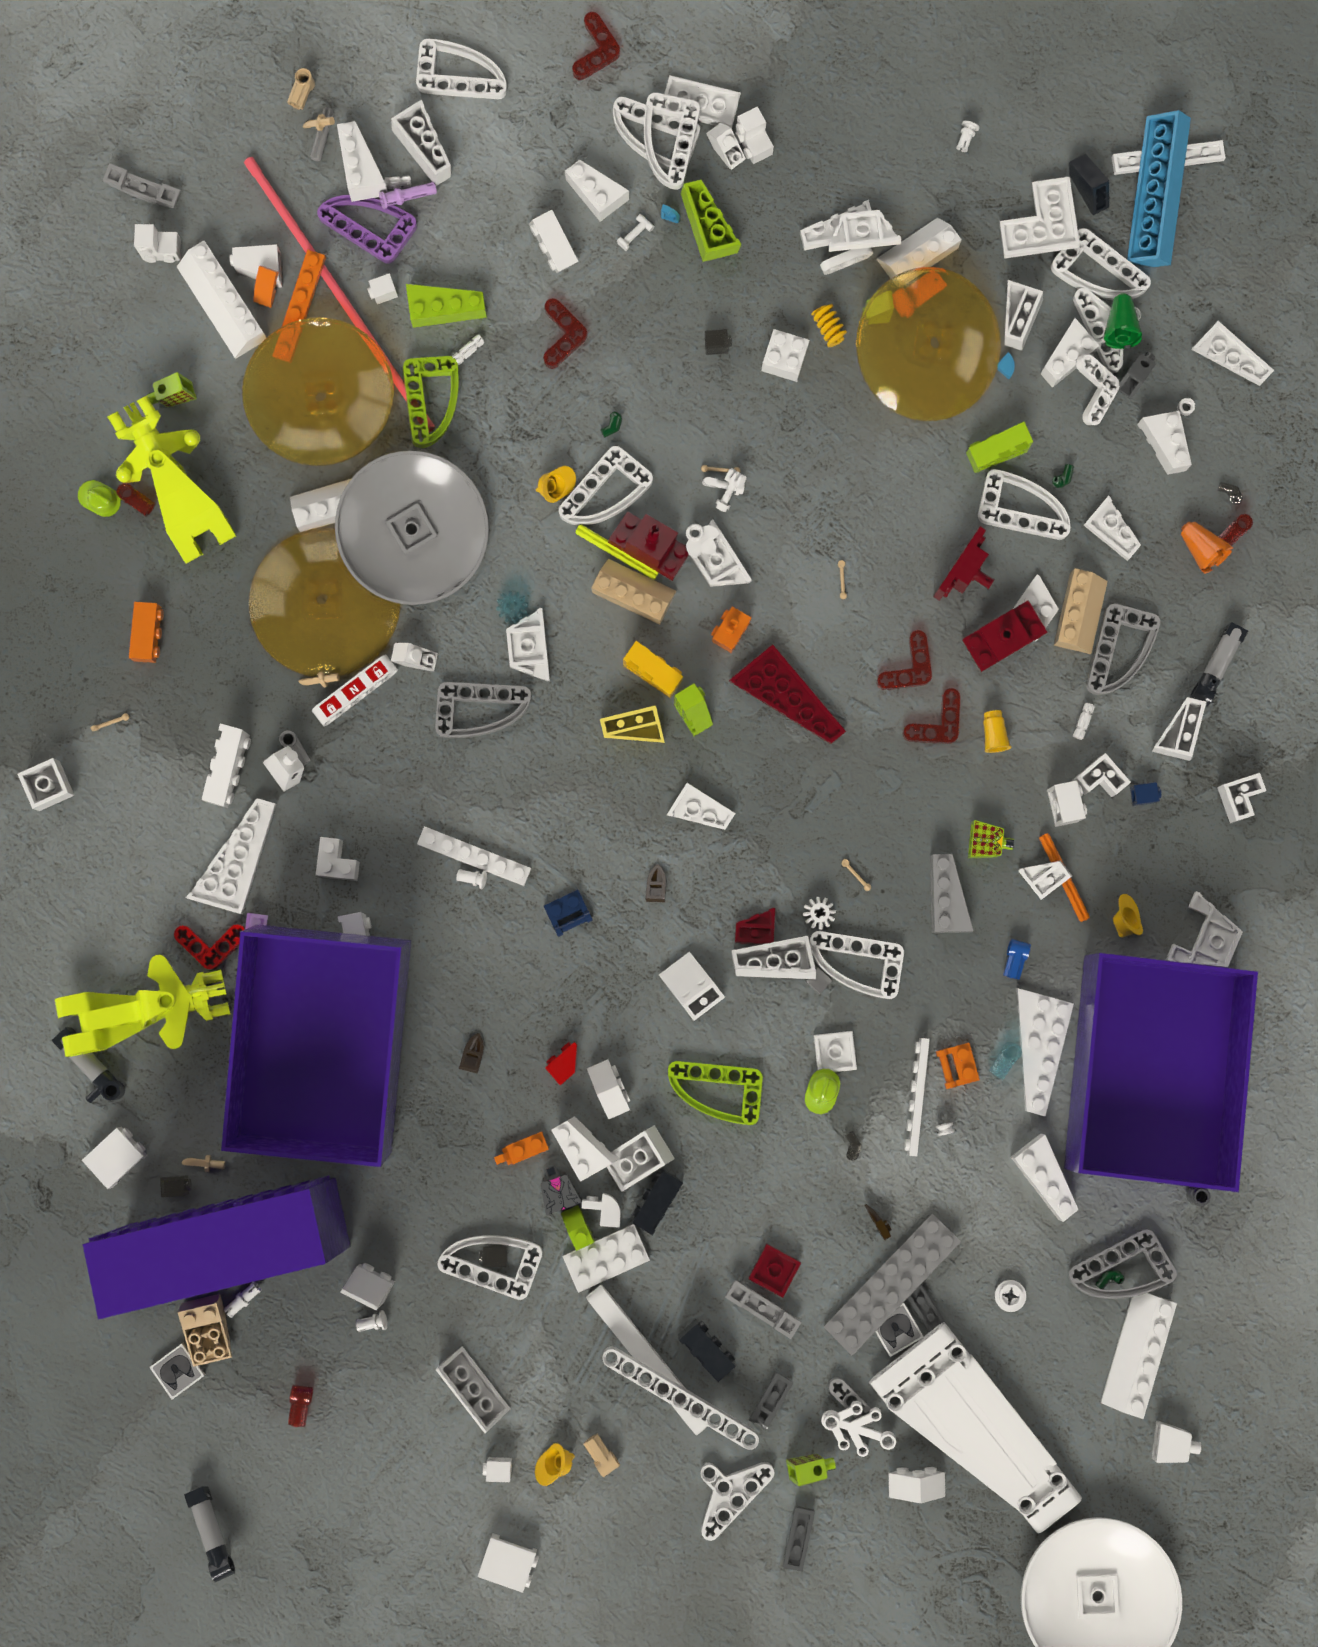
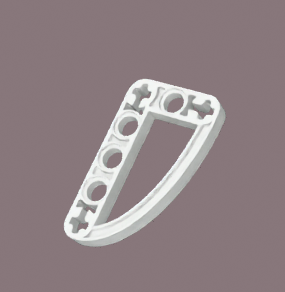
M424 39L420 43L416 84L421 93L486 99H502L506 96L507 86L502 71L485 55L469 47L449 41ZM427 46H431L429 57L426 54ZM437 51L470 59L489 70L496 79L436 75ZM428 62L432 66L429 70L422 69L423 63ZM424 81L428 82V84H426V87L422 86ZM445 81L448 83V87L440 89L438 84ZM459 83L467 85L464 90H458L456 87ZM482 84L485 86V89L482 92H477L475 90L476 85ZM497 86H500L501 90L497 93L495 89H497Z
M652 93L647 98L644 116V143L647 159L656 178L666 187L678 190L683 187L699 119L700 106L694 100ZM654 100H658L656 106H653ZM670 103H677L679 107L677 110H670L668 106ZM691 107L694 108L692 119L688 118ZM653 113L681 118L668 175L659 166L653 150L651 137ZM684 124H691L693 129L686 132L682 127ZM686 141L689 146L686 149H682L679 147V143ZM681 158L685 161V164L677 166L675 160ZM676 172H679V180L677 183H673Z
M619 97L613 105V119L616 129L634 151L647 159L645 146L628 131L621 118L623 117L644 125L645 114L638 117L634 112L637 109H642L645 112L646 104L626 97ZM622 104H625V108H623L622 110H620V109H619V106H622ZM653 113L652 117L660 115L662 120L659 123L652 121V128L677 136L679 127L672 129L669 124L672 121H677L680 124L681 118ZM698 123L690 159L692 157L693 151L695 149L696 143L700 135V126ZM685 124L683 130L689 132L693 127L691 124ZM681 141V142L679 143V147H680L682 144H685V143L688 144V142H686V141ZM654 152L659 166L669 171L671 160ZM680 158L675 160V164L679 162ZM682 159V165H680V166H683V165L685 164V161H684L683 159Z
M1085 228L1078 230L1079 239L1083 235L1086 238L1083 241L1079 240V248H1074L1076 255L1069 256L1066 250H1061L1051 264V271L1060 279L1077 289L1086 288L1097 297L1113 300L1122 293L1128 294L1132 299H1135L1144 294L1151 284L1150 278L1144 272ZM1092 240L1093 242L1091 243L1090 247H1088V243H1090V241ZM1093 246H1100L1102 252L1096 254L1092 249ZM1084 251L1129 286L1131 290L1103 288L1081 279L1068 271V269ZM1114 257L1117 260V264L1110 265L1107 258ZM1064 258L1066 261L1063 264V267L1058 269L1057 265L1060 264ZM1122 269H1130L1131 276H1124ZM1136 274L1137 277L1134 279V281H1131L1134 275ZM1144 281V285L1140 287L1138 285L1139 282Z
M613 446L560 505V518L569 524L578 526L580 524L585 526L605 521L628 508L649 489L653 483L652 473L622 448ZM619 452L620 458H614L612 461L614 466H612L608 461L612 459V453L616 454ZM627 463L635 465L636 468L633 472L625 470ZM601 465H606L609 471L606 474H601L598 468ZM616 469L638 485L627 497L607 510L589 516H576ZM639 469L641 470L639 471L640 475L643 477L647 475L649 482H641V477L636 475ZM589 479H594L597 485L594 488H589L586 482ZM577 493H582L585 499L582 502H576L574 496ZM569 501H571L577 508L573 506L570 510L571 515H564L563 509H569L571 507Z
M997 469L988 472L978 511V519L981 523L1057 540L1065 539L1070 532L1069 516L1063 505L1051 493L1034 482L1018 475ZM993 475H996V478L999 479V480L996 481V483H995V485H994V488H993V487H991V485H992V479H991V477H992ZM1003 482L1023 488L1041 498L1055 511L1059 520L999 508L998 503ZM986 493H994L996 499L994 501H988L986 499ZM985 511H989V514L995 516L996 512H998L999 514L997 515L996 521H994L995 517L989 516V518L986 519L985 515L982 513H985ZM1002 514L1009 515L1010 522L1003 523L1000 516ZM1026 518L1029 522L1028 527H1021L1019 519ZM1039 522L1046 523L1047 530L1040 531L1037 524ZM1052 524H1054V529H1058L1061 526L1063 527L1062 529L1065 531L1062 533V535L1059 534L1058 530L1054 529L1052 533H1049Z
M816 931L811 935L809 943L812 956L821 969L830 977L853 990L874 997L892 999L897 996L904 950L901 945L823 931ZM821 935L822 939L827 940V935L831 936L829 947H825L827 943L824 942L816 945L817 943L813 941V938ZM834 938L842 939L843 946L837 949L832 945ZM853 941L861 942L862 949L859 952L852 950L851 944ZM873 944H878L881 947V952L878 955H874L870 951ZM884 945H888V950H893L894 947H897L900 955H896L894 958L893 954L886 953V957H884ZM819 949L883 959L884 965L880 989L860 984L840 974L824 960ZM889 966L896 967V976L890 977L887 974ZM885 978L896 980V984L891 983V989H894V993H890V996H887V992L884 991V988H888L889 982H885Z
M500 1235L473 1236L450 1245L441 1254L437 1265L443 1273L514 1299L522 1300L529 1294L543 1251L540 1245L519 1238ZM476 1244H501L525 1249L515 1278L458 1258L452 1254L461 1248ZM537 1248L539 1256L535 1255L533 1262H536V1266L530 1262H524L525 1258L529 1261L531 1253L528 1250ZM448 1258L450 1259L449 1263L453 1265L456 1264V1261L460 1263L456 1267L455 1273L452 1271L454 1267L448 1266L447 1269H445L444 1264L441 1262L445 1261ZM462 1265L470 1267L471 1272L469 1275L464 1276L460 1273ZM524 1266L532 1268L533 1273L530 1277L522 1275L521 1270ZM485 1271L488 1273L489 1280L487 1282L479 1281L478 1274ZM499 1278L506 1279L508 1284L505 1289L497 1287L496 1282ZM511 1281L515 1282L513 1286L519 1288L520 1285L524 1286L523 1290L526 1293L517 1295V1290L514 1289L511 1290V1293L507 1292L511 1286Z

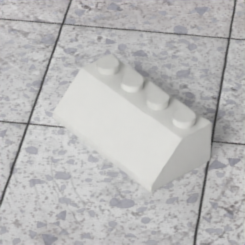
M936 218L903 240L901 244L894 246L878 257L877 261L899 289L957 250L962 239L950 224Z
M351 479L290 497L296 526L301 533L335 523L339 500Z

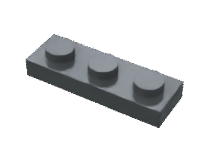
M795 1505L783 1560L784 1568L803 1572L815 1510Z

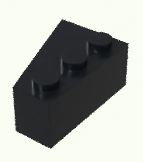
M664 1169L661 1173L657 1171L652 1180L654 1182L651 1190L646 1189L642 1196L644 1202L641 1207L637 1205L632 1213L634 1217L632 1223L652 1236L683 1184V1181Z
M695 1319L678 1334V1339L682 1345H686L690 1353L719 1382L736 1367L733 1362L735 1357L728 1350L725 1352L720 1347L722 1343L715 1335L711 1337L707 1332L709 1328L702 1320L698 1322Z

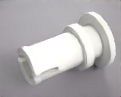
M971 121L962 122L964 128L961 129L962 135L956 146L958 150L962 148V152L968 151L970 141L975 136L974 131H978L980 128Z
M459 869L456 879L457 881L472 883L473 886L479 885V888L483 889L487 881V871H483L480 874V871L470 872Z
M383 1310L379 1312V1315L373 1314L372 1317L356 1320V1328L359 1332L373 1328L378 1330L380 1327L383 1330L387 1329V1317Z

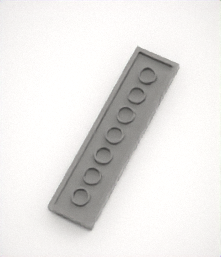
M932 1214L833 1316L824 1328L853 1356L952 1253L961 1241Z

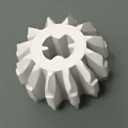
M816 897V904L810 899L809 903L812 907L804 906L809 912H804L803 916L810 917L805 921L806 924L811 920L813 921L811 928H815L818 923V928L821 930L823 929L822 922L826 927H829L830 924L827 919L830 921L835 920L834 917L829 915L835 914L836 910H829L833 903L825 905L828 900L827 898H824L822 903H820V897ZM821 908L824 916L817 918L814 911Z

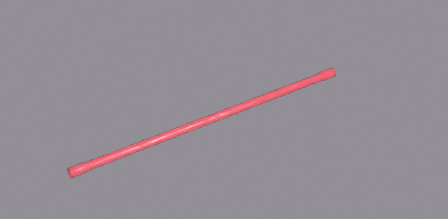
M253 157L247 158L244 161L245 166L257 180L305 253L307 249L316 252L262 173ZM324 264L321 272L322 278L407 402L404 381ZM416 399L410 402L413 407L420 406ZM427 415L428 430L430 433L435 429V425ZM417 417V420L421 425L424 421L421 417Z

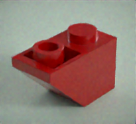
M568 1042L560 1049L562 1053L558 1057L553 1055L546 1061L548 1066L545 1069L559 1085H562L576 1072L577 1044L575 1042L573 1044Z

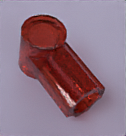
M123 483L118 486L117 495L124 503L130 505L146 517L153 511L155 503L134 489L130 484ZM131 490L130 496L123 497L124 491Z
M1241 514L1218 537L1233 546L1252 527L1253 520L1251 516ZM1243 521L1246 528H1241L1238 522Z
M292 1386L288 1425L293 1427L306 1426L308 1408L313 1396V1387Z

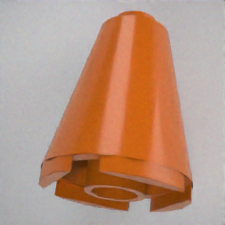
M1189 521L1181 528V536L1204 574L1212 571L1210 567L1214 565L1218 567L1232 552L1230 549H1233V547L1195 521L1192 523Z

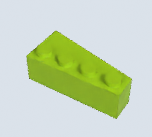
M697 180L683 184L680 194L702 261L705 262L737 254L741 242L739 239H736L731 226L726 223L721 210L713 202L714 199L703 181Z
M406 284L410 320L413 328L487 318L485 300L481 291Z

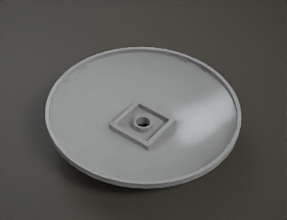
M400 451L371 461L349 481L338 503L335 517V536L338 550L345 566L364 588L374 595L394 603L419 605L435 602L453 594L474 575L483 559L487 546L488 517L478 489L470 478L448 460L430 453ZM408 524H414L417 527L415 534L410 535L406 532Z

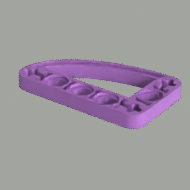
M350 195L336 196L325 201L317 210L319 220L323 224L384 263H392L397 258L417 229V222L413 215L394 205L383 209L380 200L375 198L352 202ZM348 205L364 206L380 210L400 220L384 241L335 208ZM329 211L330 216L334 218L333 221L328 216L324 217L322 213ZM344 220L346 221V226L338 228L336 226L337 222ZM411 221L412 226L408 225L406 227L405 222L409 223ZM360 230L362 235L359 238L352 237V232ZM401 235L403 240L400 243H395L393 237ZM376 240V247L369 248L367 246L368 241ZM382 247V250H384L385 252H389L390 250L391 256L387 255L385 257L383 251H381L380 248Z

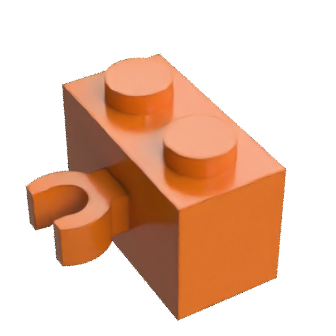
M733 606L730 610H725L721 617L723 622L720 627L716 625L711 633L713 636L712 642L730 653L733 652L751 622L750 616Z

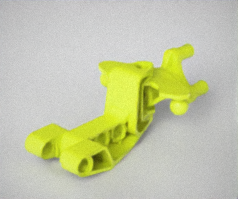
M146 395L137 400L145 417H142L134 402L129 404L130 407L128 405L123 407L132 421V426L126 427L118 411L107 416L116 431L115 435L117 438L134 440L133 442L136 445L135 449L117 469L116 476L122 483L137 482L141 479L143 469L147 467L151 469L166 532L187 564L203 555L194 539L198 535L210 529L219 545H222L236 537V534L218 504L187 476L183 466L172 457V454L176 451L190 454L200 442L199 433L193 429L159 433L156 426L161 415L158 410H155Z
M155 955L149 962L147 976L159 984L160 990L158 991L139 990L135 995L83 992L56 998L55 1005L58 1019L70 1015L78 1016L82 1032L62 1037L65 1057L106 1050L163 1018L166 1019V1023L159 1032L160 1037L168 1048H179L183 1043L189 1012L196 1010L206 1021L213 1020V1017L230 1014L228 1002L213 1006L208 1005L207 1002L210 997L226 995V990L223 989L225 985L222 971L199 972L196 974L191 985L184 986L167 959L162 955ZM217 982H222V983H220V984H215V985H211V986H206V985H208V984L217 983Z

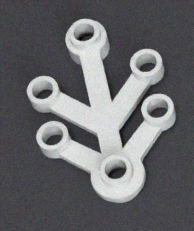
M859 1401L852 1402L851 1407L840 1412L828 1410L822 1415V1425L826 1429L833 1431L838 1441V1447L841 1450H847L850 1447V1440L848 1437L843 1436L840 1428L848 1430L857 1448V1454L861 1457L868 1455L869 1448L866 1443H863L860 1435L880 1441L881 1446L887 1450L893 1449L896 1445L894 1433L890 1431L881 1433L863 1426L881 1419V1410L877 1407L871 1408L869 1414L851 1422L843 1419L853 1414L859 1415L862 1413L863 1408ZM854 1406H859L860 1409H859V1410H854L853 1407H854ZM877 1412L879 1415L874 1417L872 1413ZM833 1417L835 1420L831 1422L828 1418ZM889 1436L891 1440L887 1441L884 1438ZM846 1441L847 1445H841L840 1443ZM863 1447L866 1451L861 1452L859 1449Z

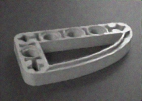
M1111 604L1105 610L1086 683L1087 690L1090 693L1104 695L1114 692L1125 685L1138 672L1155 642L1160 627V619L1157 615L1119 604ZM1116 609V613L1119 615L1114 617L1113 622H1107V620L1110 621L1112 618L1110 611ZM1129 613H1134L1137 616L1135 623L1129 622L1127 618ZM1150 618L1153 619L1152 622L1155 623V625L1149 627V623L1142 622L1141 625H1139L1141 620L1148 621L1150 620ZM1124 625L1148 632L1144 645L1131 668L1118 681L1106 685L1120 626ZM1105 627H1113L1114 635H1106ZM1102 644L1109 646L1110 652L1108 654L1100 651ZM1097 662L1104 663L1105 670L1103 672L1096 670L1095 665ZM1097 676H1103V678L1100 677L1098 679L1100 687L1095 690L1091 683L1096 681Z
M444 682L438 688L436 732L443 738H467L501 730L513 724L524 715L531 703V692L524 686ZM448 686L450 690L456 691L455 687H458V697H455V693H448V696H445L442 690H445ZM464 687L471 689L469 697L461 696L460 692ZM483 688L490 690L488 698L480 697L479 693ZM503 689L509 691V697L504 700L498 696L499 692ZM512 690H515V694H521L522 691H525L528 697L521 700L519 696H514L515 700H512ZM455 701L520 705L512 714L495 723L475 728L453 729ZM443 705L451 707V712L448 715L441 714L440 709ZM451 718L450 721L446 720V726L450 729L446 730L445 734H443L439 730L440 727H443V720L439 721V719Z
M1142 1230L1072 1267L1068 1277L1078 1290L1087 1295L1104 1299H1121L1160 1289L1172 1283L1176 1279L1177 1273L1156 1235L1151 1230ZM1143 1234L1151 1236L1150 1244L1144 1242L1140 1244L1142 1249H1139L1137 1242L1143 1239ZM1132 1243L1135 1251L1131 1254L1125 1252L1124 1244ZM1115 1252L1118 1260L1114 1263L1109 1262L1106 1257L1107 1253ZM1141 1252L1144 1253L1158 1277V1280L1122 1290L1097 1289L1084 1283ZM1152 1252H1160L1162 1260L1160 1262L1153 1261L1151 1258ZM1091 1261L1100 1263L1099 1271L1094 1272L1090 1269L1089 1264ZM1166 1261L1168 1265H1165L1164 1268L1167 1272H1172L1170 1275L1171 1279L1163 1278L1164 1271L1162 1267L1158 1270L1156 1266H1160ZM1085 1265L1090 1276H1087V1273L1081 1276L1082 1280L1074 1279V1270L1081 1272L1084 1270L1082 1266Z

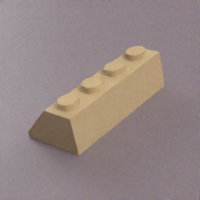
M608 559L601 568L592 586V593L659 625L676 593V590L611 559Z
M1074 568L1069 576L1054 646L1087 654L1092 653L1108 581L1093 572Z

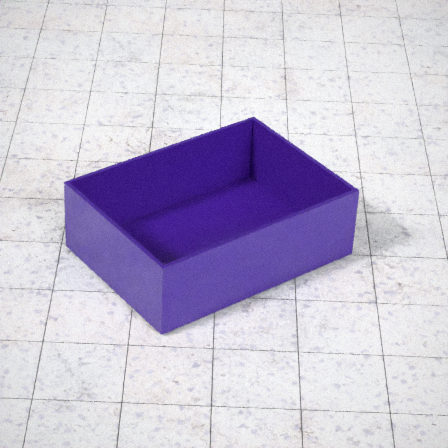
M257 924L240 932L221 1151L381 1167L392 1152L411 940Z
M1105 953L1084 956L1064 1169L1082 1174L1239 1192L1258 979L1257 971Z
M329 1175L312 1181L299 1182L292 1186L287 1185L275 1190L262 1191L255 1195L250 1194L237 1199L225 1200L218 1204L213 1203L197 1209L192 1208L183 1212L168 1214L160 1218H151L140 1223L127 1224L88 1238L89 1242L82 1244L98 1320L323 1265L351 1247L336 1178L330 1179Z

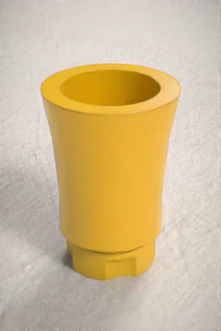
M1002 711L985 712L983 721L985 752L996 753L1011 749Z

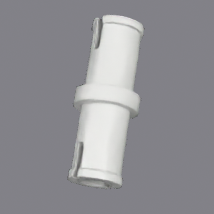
M252 1282L242 1293L239 1292L236 1298L224 1308L225 1312L228 1311L227 1315L229 1317H234L239 1310L247 1307L250 1304L249 1301L262 1291L260 1287L257 1288L259 1285L256 1282Z

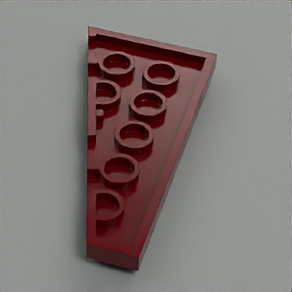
M773 644L729 680L730 683L829 744L835 742L846 732Z

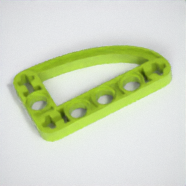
M452 356L410 358L403 364L411 438L413 445L417 448H426L438 442L446 433L453 419L458 397L459 375L458 364ZM432 363L435 365V369L428 371L425 365ZM446 363H450L451 369H448ZM409 365H412L414 368V376H411ZM450 376V400L447 412L440 426L429 435L422 377ZM410 382H416L418 383L419 388L416 390H412L409 388L408 384ZM418 399L421 402V406L413 407L410 402ZM421 417L424 422L421 425H416L413 419ZM420 430L422 438H424L423 442H420L419 439H417L418 431Z
M682 1061L670 1063L668 1067L670 1084L678 1096L687 1104L702 1113L720 1120L743 1125H754L757 1123L760 1113L763 1080L762 1073L758 1069ZM675 1064H679V1068L685 1069L684 1065H689L687 1069L688 1077H684L685 1072H679L678 1075H674L671 1067L673 1068ZM693 1066L701 1068V1075L699 1077L691 1076L690 1070ZM718 1068L721 1075L718 1079L710 1077L711 1069ZM730 1071H739L740 1078L737 1081L730 1080ZM742 1071H747L745 1075H752V1072H756L759 1080H755V1083H752L751 1079L745 1078L746 1082H741L743 1079ZM677 1079L744 1085L741 1116L718 1111L698 1102L682 1089ZM750 1091L757 1093V1100L752 1103L746 1099V1095ZM745 1104L757 1105V1109H752V1114L756 1115V1117L751 1122H748V1118H745V1114L749 1113V1108H745Z

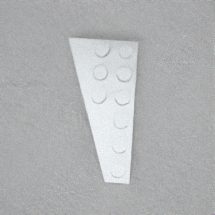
M258 798L255 800L241 823L232 832L231 837L212 860L206 872L197 881L191 893L187 895V899L243 914L277 804Z
M1016 988L1025 1111L1046 1116L1074 1003Z

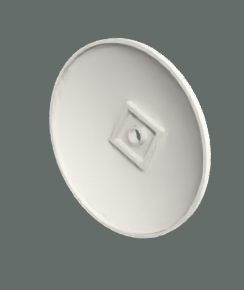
M1086 1518L1059 1528L1049 1535L1034 1552L1022 1581L1021 1610L1026 1630L1035 1647H1171L1181 1621L1182 1593L1178 1575L1170 1558L1162 1547L1147 1533L1127 1522L1117 1519ZM1096 1591H1101L1103 1594L1102 1599L1099 1601H1094L1092 1598Z

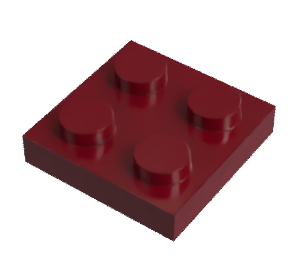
M766 1243L748 1279L783 1298L801 1262Z

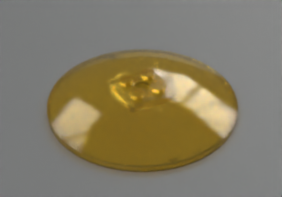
M914 268L892 277L872 295L859 321L856 351L859 367L865 382L882 404L893 412L909 419L938 421L954 417L966 411L984 395L990 386L1000 359V331L997 318L989 301L968 279L943 268ZM933 337L937 338L939 342L937 348L931 346V339Z
M308 318L279 328L259 345L245 371L242 399L250 426L262 443L271 451L294 463L309 466H326L344 462L355 457L378 438L386 426L392 411L394 382L390 366L382 350L362 330L336 319ZM318 393H325L326 398L323 401L316 400Z
M318 528L303 531L279 543L259 565L249 593L251 624L261 645L281 665L299 674L318 677L319 672H324L325 675L336 673L339 676L346 675L373 661L391 640L397 627L401 607L399 603H394L374 595L351 575L339 553L334 528ZM321 594L327 596V601L324 604L317 602V598Z

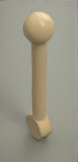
M703 465L701 467V470L703 472L729 471V469L726 468L708 467L707 465ZM735 467L734 469L740 473V469Z
M841 560L838 562L841 580L840 598L846 599L847 594L845 593L844 583L845 562Z
M124 713L122 717L91 727V730L97 731L122 720L127 721L129 720V714Z
M844 859L841 863L842 866L847 867L864 886V890L869 891L871 885L866 883L849 865L847 859Z

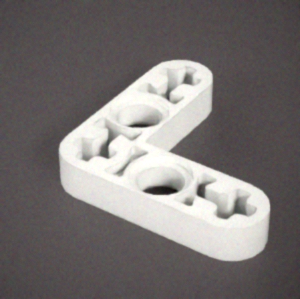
M1081 355L1076 361L1077 369L1098 387L1083 413V422L1086 425H1098L1119 390V380L1092 355ZM1097 369H1099L1101 373L1099 379H1097L1095 376ZM1100 396H1102L1104 399V403L1102 406H1100L1098 402Z

